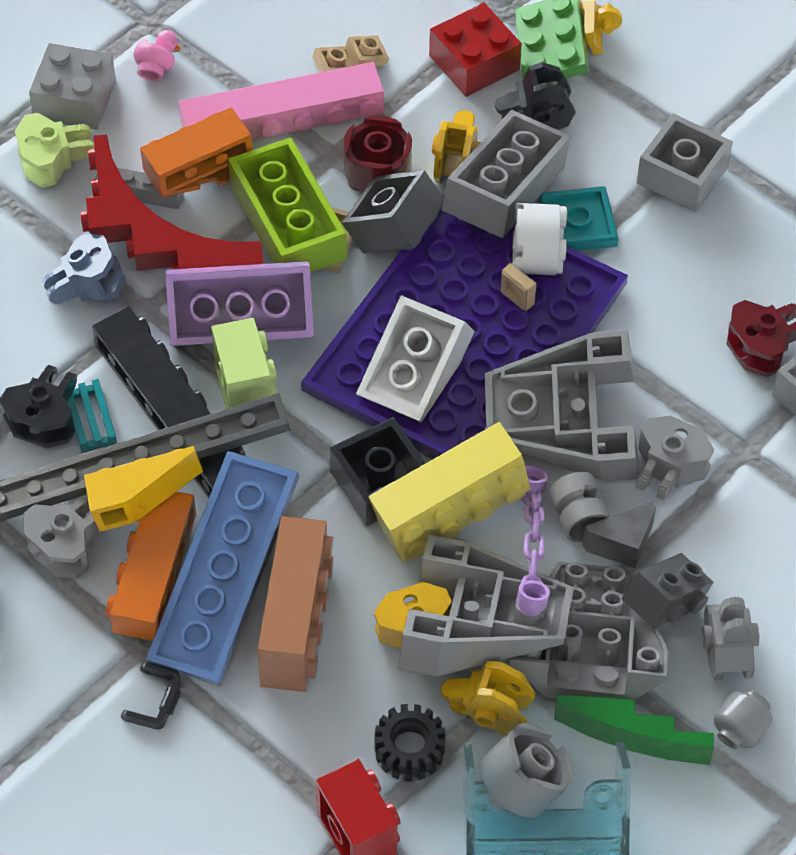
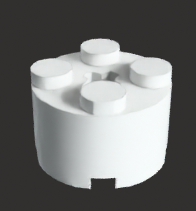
M516 203L514 220H517V224H515V231H513L512 264L524 274H562L563 260L565 261L566 239H563L564 228H566L567 207L555 204Z

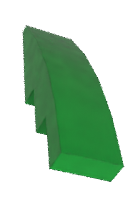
M556 695L554 720L580 733L640 754L671 761L710 765L714 749V733L674 731V716L635 714V700Z

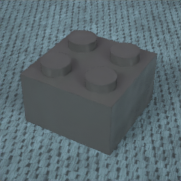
M425 170L377 176L370 182L342 224L363 253H383L402 249L410 250L420 243L421 237L428 226L437 218V213L443 205L444 198Z

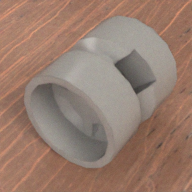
M571 473L561 477L551 486L549 495L556 512L560 514L559 521L568 540L583 542L586 525L610 517L606 505L601 499L597 482L591 473Z

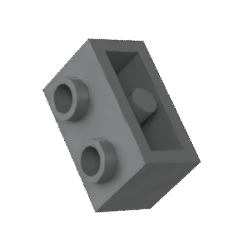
M679 553L639 570L623 595L622 600L655 629L668 622L674 624L682 616L690 612L692 614L699 612L707 603L708 597L706 594L714 582L703 573L702 568L698 564L691 562L683 553Z

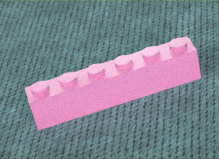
M374 62L180 100V122L182 127L190 126L208 118L214 113L232 107L251 133L252 140L273 137L279 134L384 113V89Z

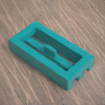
M99 379L92 380V385L88 386L85 385V382L79 383L78 388L74 389L68 400V406L72 411L81 453L117 444L115 431ZM94 394L107 434L106 437L102 438L89 396ZM77 398L82 399L93 440H86L75 403Z

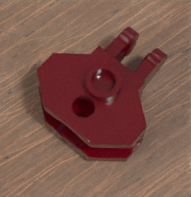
M743 300L733 305L726 345L745 370L765 377L777 373L781 366L783 353L788 350L789 343L796 341V322L790 325L787 324V322L796 318V304L791 303L776 309L773 304L765 307ZM745 347L750 354L743 352L742 348Z

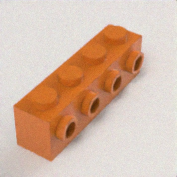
M175 492L138 521L137 530L130 532L126 548L129 555L126 563L121 562L117 571L116 584L119 586L116 595L109 596L106 606V617H109L111 620L113 633L145 640H154L174 589L196 517L195 497L193 494Z

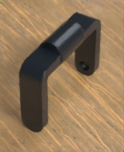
M143 662L140 667L143 673L171 680L170 686L166 688L160 703L158 716L155 718L123 710L120 717L126 722L159 730L165 726L169 715L174 713L181 695L179 690L181 677L177 670Z

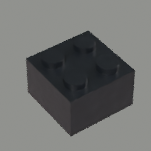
M394 417L329 447L330 473L366 526L378 521L368 496L426 464Z

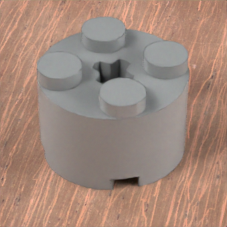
M519 724L509 731L480 760L479 765L482 778L489 790L487 798L492 806L498 810L507 809L516 815L535 819L567 789L574 778L573 764L563 746L557 750L548 741L552 737L550 733L533 724Z

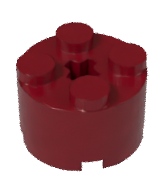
M369 116L364 118L363 123L355 127L353 124L346 131L344 136V172L348 185L353 190L364 192L373 178L377 176L411 172L412 137L409 131L407 133L402 128V124L396 119L387 116Z

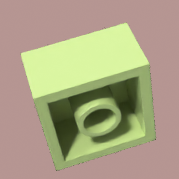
M254 317L211 326L215 370L226 409L276 394L274 381L277 380L274 362L272 359H267L268 343L264 330H257Z

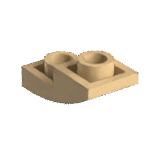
M378 35L348 37L345 46L315 48L312 56L319 73L374 62L375 67L378 68L388 63L389 60Z

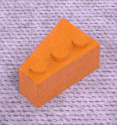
M232 107L214 113L206 119L190 126L182 127L172 134L153 140L147 145L140 147L143 170L161 197L200 190V184L213 181L218 186L228 184V158L253 150L251 133Z

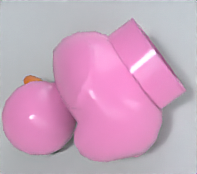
M161 31L156 37V44L149 43L147 39H143L136 45L133 56L138 65L137 74L140 77L150 81H161L163 74L172 69L175 64V57L171 52H179L181 50V47L178 45V37L173 31Z

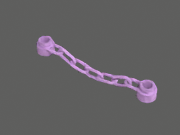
M527 465L525 468L531 490L525 493L522 497V502L526 505L523 509L524 519L531 524V532H528L524 537L523 552L525 557L530 560L529 575L522 578L516 602L523 614L537 616L546 609L550 595L549 588L536 576L537 561L544 557L545 539L539 533V524H542L545 520L544 510L539 505L542 502V493L546 489L548 473L541 467ZM530 538L533 543L537 541V538L539 539V554L537 550H532L531 554L529 553Z

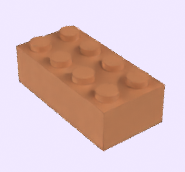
M281 516L257 649L260 687L306 692L308 678L316 677L318 663L316 648L317 644L320 645L322 641V611L327 609L329 589H326L327 581L332 578L334 556H332L334 538L327 536V521Z

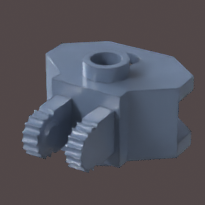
M86 233L74 240L67 255L60 258L63 265L45 275L42 283L44 289L48 292L46 294L51 304L59 305L79 296L82 302L88 299L107 302L119 295L126 278L118 259L112 255L106 238L102 235ZM113 272L111 276L106 277L108 273Z

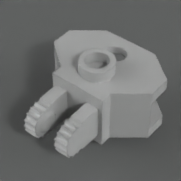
M673 416L648 418L641 429L638 450L646 465L639 475L636 488L644 491L649 486L652 478H657L662 482L657 489L656 497L665 501L673 487L678 488L680 483L704 480L711 467L709 460L714 453V448L706 433ZM682 431L686 433L687 437L683 439L675 433Z
M84 494L69 506L65 502L60 506L34 504L23 513L24 535L27 539L28 554L52 576L78 578L88 570L87 548L93 544L92 537L99 530L92 514L85 520L83 519L90 512L87 494Z
M729 597L723 600L721 604L705 606L702 644L703 648L707 649L710 672L714 680H722L724 672L742 671L745 678H753L754 646H759V627L757 623L751 622L750 610L745 607L744 599L739 597Z

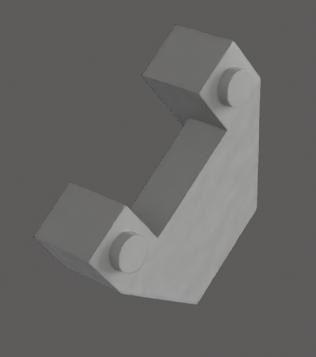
M628 329L591 332L486 372V429L500 421L521 453L575 472L591 473L595 479L600 481L639 478L634 425L599 428L597 385L633 382Z
M429 534L422 559L419 583L425 582L447 589L450 598L453 599L449 616L409 609L402 637L398 669L438 677L485 665L487 661H500L563 645L574 587L536 572V576L550 590L546 609L537 616L525 615L520 611L516 599L522 578L529 575V568L469 542Z

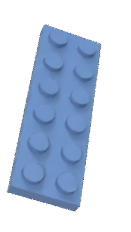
M227 451L146 660L149 663L174 669L181 674L218 686L221 685L276 541L281 516H285L300 476L297 471Z

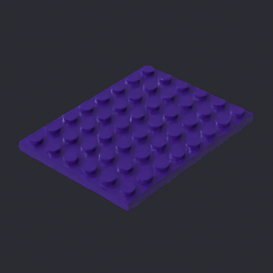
M441 207L437 213V218L422 235L420 243L410 250L402 249L301 381V390L373 427L394 417L415 448L436 458L486 429V372L594 332L626 286L628 275L566 246L565 261L563 260L562 274H525L536 282L535 304L527 311L522 310L501 293L502 269L510 263L512 264L513 231H515V225L501 238L442 211ZM400 296L465 321L475 331L460 365L422 422L356 394Z

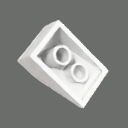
M400 296L356 394L422 422L460 365L475 331L465 321Z

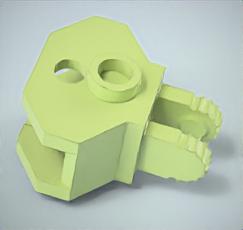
M39 113L25 115L15 130L19 146L18 152L25 178L42 188L56 185L65 169L72 168V161L81 160L85 157L88 158V150L95 149L94 141L88 140L92 134L90 127L84 123L63 127L62 121L53 122Z

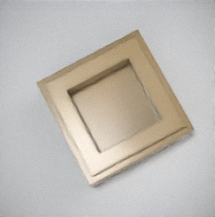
M510 263L502 269L501 293L522 310L527 311L535 304L536 282Z

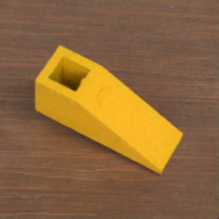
M195 447L175 449L169 453L150 458H141L131 463L112 468H103L97 472L84 475L90 512L99 532L139 521L201 474L203 469Z

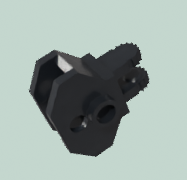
M544 62L529 66L523 80L516 83L517 90L506 93L504 96L502 95L496 99L494 107L500 115L502 114L501 119L510 110H514L556 130L568 127L576 113L575 107L569 99L571 87L561 68ZM556 81L558 84L554 85L550 84V82Z
M48 365L44 368L38 379L32 377L29 383L6 388L0 397V403L5 411L3 414L4 421L13 437L44 448L69 443L75 433L72 411L68 406V400L76 387L77 374L66 373L59 386L53 384L57 377V367ZM33 427L41 432L33 434L30 432V429Z

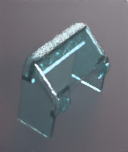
M616 742L615 779H602L592 782L584 791L583 809L544 810L535 819L516 815L509 810H498L491 805L487 798L489 790L484 781H475L472 744H464L463 801L466 855H629L631 767L624 742Z

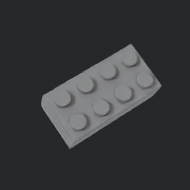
M510 110L447 178L442 211L503 238L517 222V220H514L516 203L533 204L564 169L571 136L514 110Z

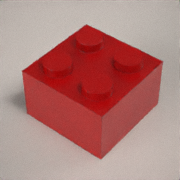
M485 2L430 28L429 56L465 97L520 70L522 43Z
M359 759L316 779L317 816L340 855H397V843L400 842L397 829L398 825L401 824L400 817L391 802L385 804L379 794L381 786L375 773L371 769L366 771Z

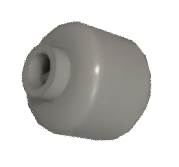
M749 689L744 692H732L714 716V724L719 731L717 737L723 744L732 749H737L738 746L743 748L755 747L772 723L773 719L769 711L771 708L770 704L760 694Z

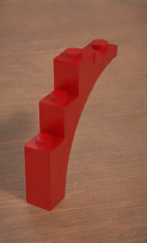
M107 134L93 136L95 149L88 150L90 170H97L98 179L91 180L93 197L86 198L87 211L80 212L83 232L102 235L108 243L126 241L128 259L135 258L136 271L171 267L173 270L264 264L261 241L232 242L206 238L180 229L157 216L137 199L122 179L112 158Z

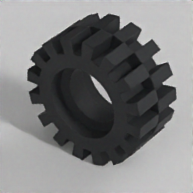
M402 704L401 712L397 713L395 707L388 710V718L383 714L379 719V726L376 725L374 737V752H376L377 763L382 762V770L387 773L391 769L392 778L397 780L400 774H405V781L412 782L413 774H417L418 779L422 780L426 777V771L431 775L436 772L437 764L441 765L443 754H445L446 733L445 728H442L441 719L438 716L433 719V711L427 708L424 714L421 713V705L414 704V711H408V704ZM405 732H414L424 738L425 745L419 752L405 753L398 750L394 742L398 735Z

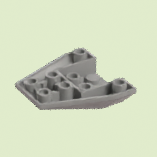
M558 562L549 577L574 587L564 644L510 658V666L522 672L527 681L545 698L556 699L558 694L635 700L665 683L667 680L668 648L659 628L653 629L622 600L623 595L635 577L634 570Z

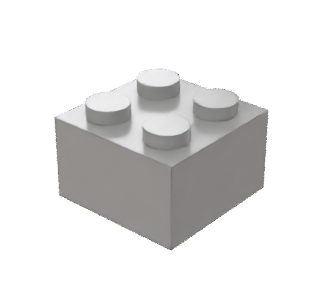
M48 43L29 90L32 114L39 113L53 122L62 121V124L67 125L84 123L90 129L98 130L116 82L113 54Z
M673 113L640 156L636 183L696 212L728 169L733 141Z

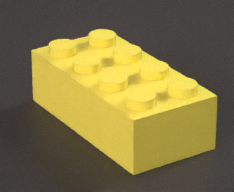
M499 421L368 497L381 530L401 562L404 563L409 559H416L424 555L429 534L452 539L460 533L461 529L475 521L480 522L487 519L494 510L504 504L520 500L527 491L531 490L522 454Z

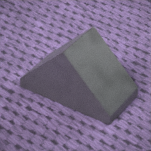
M653 501L586 525L583 538L585 551L636 569L653 527L656 511Z

